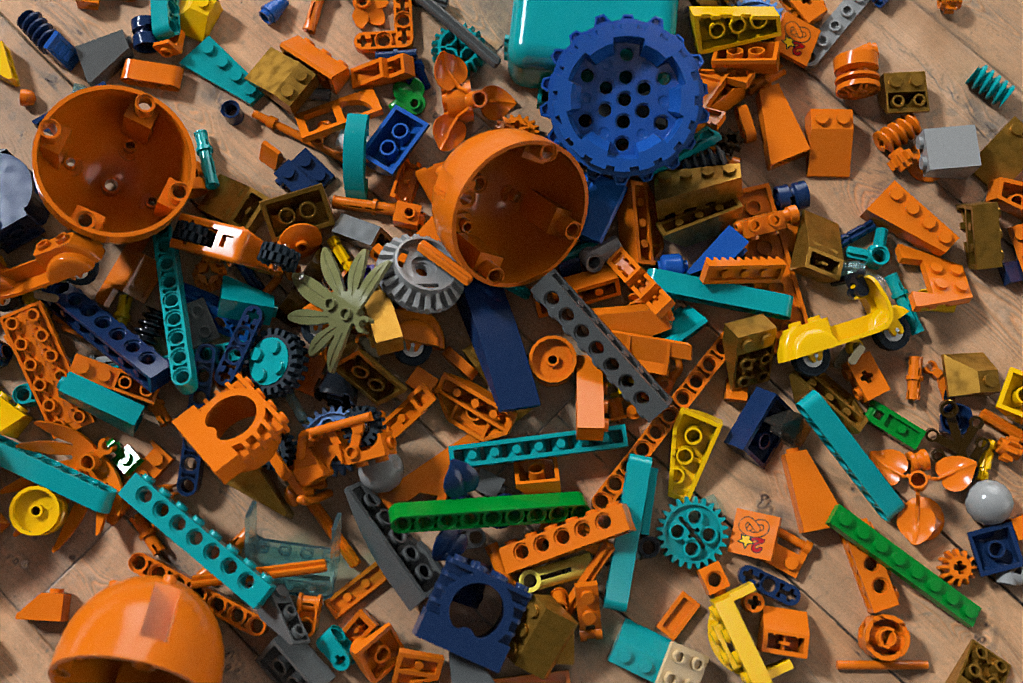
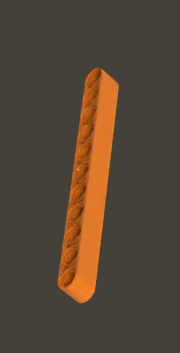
M724 330L671 396L673 399L671 404L653 419L591 499L593 509L601 511L607 508L597 507L595 500L599 496L605 497L607 504L616 501L623 490L626 473L623 470V463L628 462L629 454L639 455L636 447L644 445L647 448V455L645 456L650 457L673 428L681 407L688 408L724 363L725 354H720L716 349V345H723ZM703 362H711L713 370H706L703 367ZM690 378H697L700 381V387H693L690 384ZM677 395H684L687 398V403L684 405L679 404L676 399ZM665 411L672 412L674 420L671 422L666 421L663 413ZM657 428L661 433L660 438H652L650 429ZM617 479L621 484L620 489L617 491L612 490L609 486L610 480Z

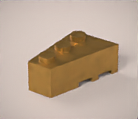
M972 202L955 205L956 211H961L963 222L959 223L960 230H965L967 242H964L963 245L968 269L982 270L1003 267L1004 252L1001 249L1003 233L999 225L1001 210L998 202Z

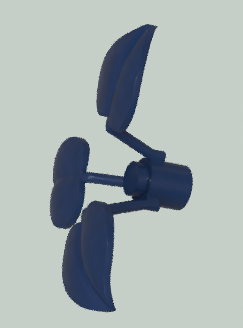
M451 459L443 483L444 492L447 494L448 499L471 498L467 492H472L478 487V472L466 462ZM504 493L499 496H510L512 494ZM500 526V527H493V528L502 529V528H506V527H508V526ZM462 529L440 531L432 549V559L434 561H447L448 555L454 557L455 553L460 556L464 553L468 545V538L464 533H461Z

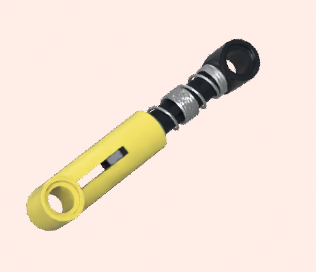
M645 536L639 539L636 559L643 560L656 557L660 552L659 541L652 536ZM645 541L653 544L654 549L650 554L645 553L642 549ZM585 553L526 570L520 575L519 583L524 585V577L528 574L535 576L536 585L528 590V592H535L580 579L594 556L590 555V553ZM611 557L609 558V560H608L607 563L605 564V566H604L605 569L607 568V566L610 565V559H611ZM562 570L563 574L541 580V575Z

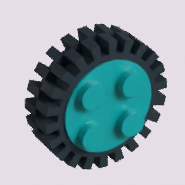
M269 328L268 332L263 330L260 332L261 336L257 335L256 343L253 344L248 354V360L244 363L247 368H243L242 373L250 378L255 385L254 389L259 388L266 397L279 399V397L285 398L287 394L291 395L294 393L293 388L298 389L301 386L297 382L298 380L304 381L305 376L301 375L302 371L308 372L309 367L303 366L304 363H309V358L303 356L308 354V349L304 348L306 344L300 340L299 336L279 328Z

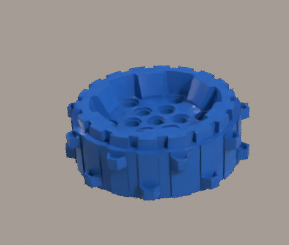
M605 14L596 16L593 28L582 33L575 30L569 35L570 45L566 50L555 49L550 56L555 64V68L551 76L542 78L541 88L548 93V101L540 106L541 116L549 118L553 126L547 137L556 144H562L565 150L572 154L578 163L587 167V177L592 180H596L601 175L606 174L613 177L616 185L625 186L630 176L637 175L643 182H647L653 179V173L662 166L671 170L677 168L680 165L678 154L683 149H693L696 144L694 135L698 124L708 122L710 112L702 107L703 97L708 94L707 84L703 83L698 71L704 60L701 54H690L684 45L685 39L679 34H670L664 30L662 18L654 16L648 22L634 19L632 14H623L622 18L616 21L609 20ZM627 49L631 51L632 59L630 61H624L621 58L620 53L622 50ZM585 70L591 71L593 80L584 82L581 79V73ZM628 72L631 75V81L627 84L622 83L619 79L620 73ZM665 73L669 76V83L667 85H661L658 82L659 74ZM607 82L611 85L612 90L609 94H603L600 91L599 86L601 83ZM640 84L649 86L650 91L648 95L643 96L638 92ZM621 94L629 96L630 103L628 106L619 104L618 97ZM603 104L608 105L611 110L610 115L606 117L601 116L598 111L599 106ZM639 106H645L648 109V116L646 118H640L637 115V108ZM588 115L591 118V124L588 127H582L579 124L580 116ZM620 116L628 118L629 125L627 128L622 129L617 125V119ZM658 118L666 120L667 126L664 130L656 128L655 122ZM619 138H623L628 142V147L624 151H620L616 147V141Z

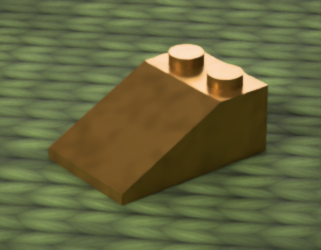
M272 47L269 48L244 78L292 115L296 114L320 85L314 72Z
M1016 116L1005 124L980 151L982 166L973 175L987 187L989 181L999 177L1014 180L1023 170V122Z
M264 467L238 474L227 483V485L284 517L293 519L294 513L269 475L263 472Z

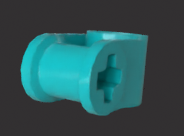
M331 625L316 640L317 648L327 657L336 670L344 671L350 665L356 663L351 654H348L352 642L339 626Z

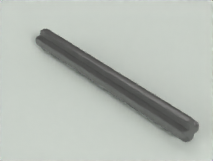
M415 0L492 68L499 66L501 58L434 0Z

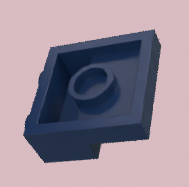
M304 148L292 161L288 159L274 172L277 178L274 180L282 190L287 188L290 192L320 183L323 184L325 189L336 179L307 148Z

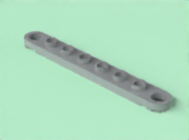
M843 0L819 28L821 32L812 52L814 61L808 62L805 69L814 68L870 0Z

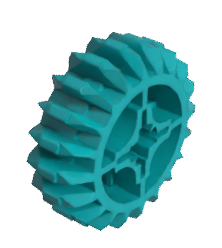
M473 26L470 27L468 30L485 44V39L480 38V31L475 32V28ZM441 28V34L435 35V40L431 43L433 47L431 48V55H433L432 60L434 63L441 51L458 56L457 49L459 44L461 49L459 58L464 61L465 58L471 57L465 61L468 77L470 76V71L476 73L477 66L482 67L483 59L449 29Z

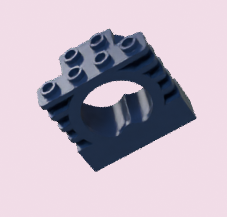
M456 553L454 557L448 555L447 561L441 569V574L434 584L435 587L428 597L429 600L426 606H423L412 633L420 639L499 673L509 652V643L516 634L514 632L517 626L520 625V619L523 613L526 612V606L533 594L528 592L529 587L519 582L516 585L508 583V577L493 569L489 573L487 572L488 568L472 560L469 564L467 563V558ZM472 583L490 585L499 593L502 599V609L497 622L490 630L478 637L467 627H454L449 616L450 603L454 595L462 587Z

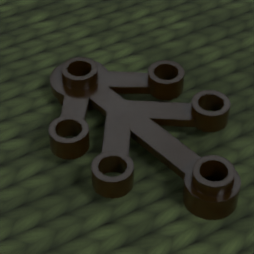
M943 400L939 404V412L946 417L953 441L939 434L935 428H928L925 438L930 442H937L956 452L957 456L968 458L966 450L977 431L983 427L984 421L977 415L970 417L968 421L969 427L962 437L956 419L959 411L958 405L953 400ZM946 404H950L952 407L948 412L944 411ZM979 419L980 424L978 426H973V420ZM929 432H936V436L934 438H929ZM984 436L976 438V448L969 457L977 463L984 451L990 447V441ZM981 440H986L984 447H979ZM936 448L931 452V458L935 462H938L940 460L935 459L934 455L937 452L942 453V457L940 459L947 457L944 451L939 448ZM976 467L972 481L975 480L979 474L978 467Z

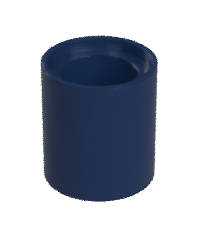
M228 100L222 104L221 113L230 125L235 126L242 123L244 113L236 101ZM232 110H237L234 115H228Z

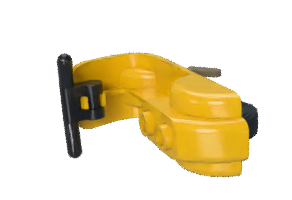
M860 268L856 272L841 276L840 281L831 282L830 285L836 287L846 284L848 287V297L853 300H860L867 315L831 327L828 317L821 319L820 315L808 318V323L803 325L801 321L788 324L789 329L783 331L778 342V364L791 360L793 368L800 375L806 377L818 376L829 367L831 360L829 348L846 343L833 362V367L840 368L849 354L851 356L848 359V363L854 365L866 349L859 339L870 335L880 349L886 351L899 350L910 339V325L906 318L903 317L909 310L902 306L891 305L885 293L887 283L880 275L865 276L866 271Z

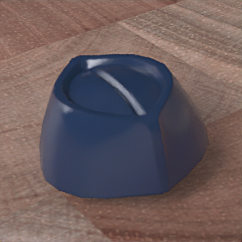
M956 403L959 408L956 419L960 433L963 435L968 429V421L973 415L971 408ZM951 405L945 406L944 411H950ZM940 414L939 432L951 435L946 417Z

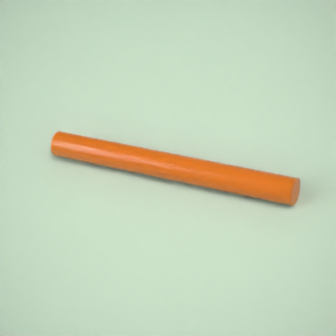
M837 660L836 669L928 670L929 663L927 660Z

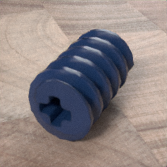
M33 10L24 11L18 17L17 26L22 29L25 35L43 54L48 55L49 53L44 49V45L56 29H53V26L48 23V20L43 17L41 12H34Z

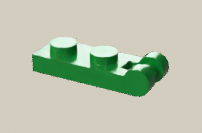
M871 400L868 404L869 409L866 413H863L868 418L867 424L872 425L902 445L915 451L926 431L881 403ZM877 412L882 414L880 420L874 417Z

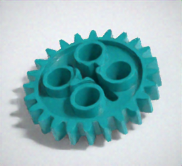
M684 496V503L679 499H675L676 506L668 504L670 511H661L665 518L657 519L662 523V526L655 527L656 530L661 532V535L656 536V539L663 541L660 544V549L666 548L663 555L666 557L671 554L669 561L672 563L678 559L677 566L682 567L684 562H686L687 569H691L692 563H694L697 569H700V562L705 566L708 565V559L715 562L714 554H723L719 547L727 546L722 542V539L729 538L728 535L723 534V530L728 529V526L721 524L726 518L718 517L721 510L716 509L713 511L714 503H709L706 506L705 498H702L698 503L696 496H693L691 502L687 496ZM692 511L698 513V520L694 523H691L688 518L689 513ZM680 516L690 528L696 529L694 534L703 542L705 548L702 549L694 537L688 536L690 532L680 522ZM675 525L681 527V534L677 537L671 534V529ZM710 528L712 537L709 540H704L703 531ZM693 542L695 551L692 554H687L685 547L688 543Z

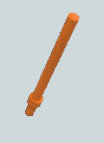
M257 110L253 111L252 117L265 123L266 127L272 130L277 129L304 143L299 131L279 122V119L272 115L267 116ZM312 141L304 143L343 163V153L325 144L317 146Z

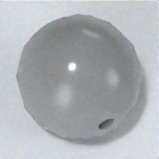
M397 453L389 455V460L376 463L375 459L368 461V466L358 468V475L362 484L367 489L376 493L390 492L400 484L404 475L403 462Z
M986 479L976 482L968 489L965 497V507L968 514L973 520L982 525L994 526L1001 524L1010 517L1014 506L1011 492L1005 485L995 480Z

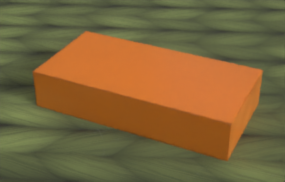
M681 591L655 627L674 641L701 605L687 593Z

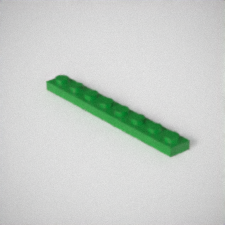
M840 504L834 506L825 523L964 626L967 628L974 626L982 609L845 507Z

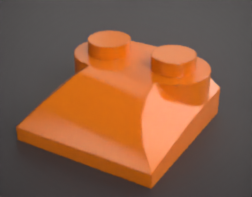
M388 622L367 638L363 636L356 638L351 644L350 654L369 682L378 683L395 667L399 647L404 648L394 628Z

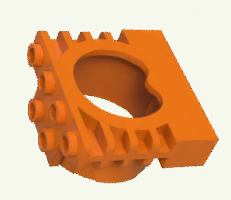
M239 373L235 375L237 380L234 383L230 384L227 381L224 384L226 389L222 392L215 390L213 392L215 397L210 401L207 398L202 400L205 405L197 409L192 405L171 421L224 485L238 474L254 471L266 464L275 455L281 444L282 434L285 435L291 431L287 425L290 421L282 411L277 413L278 409L270 399L266 401L264 393L259 388L254 389L255 385L248 376L243 378ZM256 416L252 425L244 433L229 440H220L224 432L234 423L247 417Z

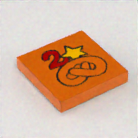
M784 12L780 19L782 36L774 37L772 41H780L781 57L805 68L808 65L821 30L788 12Z
M737 508L727 551L773 562L782 518Z

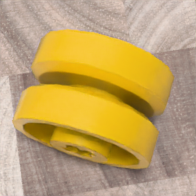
M30 486L19 491L13 497L9 506V518L13 527L20 533L29 536L50 535L58 531L65 523L68 515V504L64 496L43 486Z

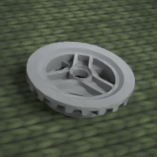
M404 234L401 238H393L390 243L384 245L376 262V266L386 260L393 262L379 283L385 294L399 306L416 313L434 314L452 307L461 296L464 284L417 251L418 244L422 240H426L455 261L447 252L442 242L434 240L429 236H420L419 234H413L412 237ZM401 253L407 254L403 267H400L397 261ZM416 269L424 270L427 275H419L416 272Z

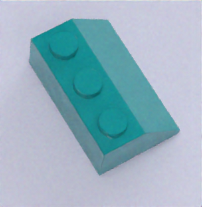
M625 618L607 660L655 683L672 640Z

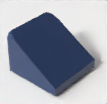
M576 257L561 262L558 265L559 274L562 277L581 273L580 259Z
M1018 260L1002 263L1003 267H997L1004 286L1023 281V272Z

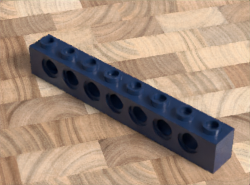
M58 282L49 285L46 289H42L41 292L59 296L57 302L41 300L45 307L150 393H153L172 380L169 360L159 355L152 346L144 343L137 334L129 331L123 323H119L112 317L110 312L98 306L95 300L88 298L81 289L76 288L70 282Z

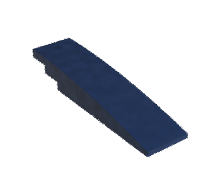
M473 277V281L468 286L464 285V290L456 304L499 413L539 407L541 403L504 288L485 284Z

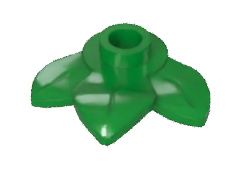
M417 78L410 85L404 82L394 83L393 94L396 100L389 105L390 110L396 104L413 115L421 114L426 108V100L423 97L425 92L424 84ZM414 101H418V105L416 107H413Z

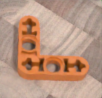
M393 0L394 30L357 34L354 38L356 50L361 54H371L376 51H393L394 48L399 50L412 49L414 46L412 0H405V11H401V0ZM400 18H408L409 23L406 26L399 25L398 21ZM402 32H406L408 40L406 44H402ZM381 38H388L390 40L387 46L378 44ZM372 39H374L376 46L372 45ZM362 40H366V44L364 47H362L360 44L362 43Z

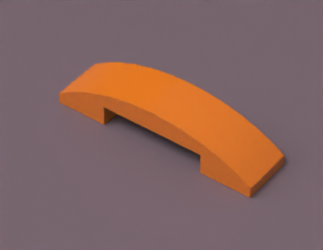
M424 382L407 396V399L385 418L386 421L382 422V425H386V429H382V432L392 431L396 440L436 402L437 398Z

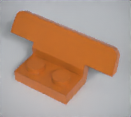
M151 237L126 244L96 294L95 300L98 303L109 308L118 291L131 296L143 304L146 302L158 282L156 261L142 253Z
M616 330L611 331L650 375L669 378L670 357L692 361V346L687 342Z

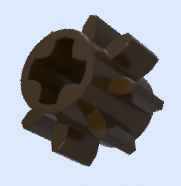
M728 128L726 134L721 132L722 140L718 141L716 146L719 145L725 153H729V156H732L734 151L740 152V144L743 143L744 139L739 137V131L734 132Z

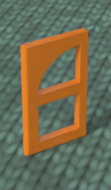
M369 87L295 114L294 118L296 119L303 142L306 143L345 129L346 119L342 113V107L351 105L368 107L371 110L360 114H369V120L383 115L384 112L374 88ZM333 111L337 122L309 132L306 120Z

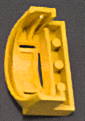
M748 581L709 600L711 606L708 607L710 612L707 625L708 639L718 660L726 668L739 674L744 683H773L772 678L794 667L791 660L786 658L764 665L734 601L757 591L753 582ZM730 642L735 650L733 652H730L727 644Z

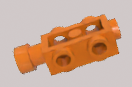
M791 205L785 207L784 210L763 213L735 221L733 227L748 241L760 239L759 235L762 234L767 236L779 234V230L786 228L785 222H798L800 214L797 206Z

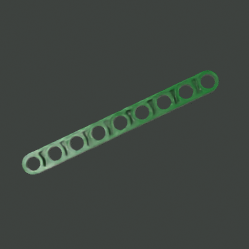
M572 491L401 502L391 505L388 514L391 529L394 532L414 533L565 522L566 519L578 516V519L586 516L585 512L590 511V508L583 493Z

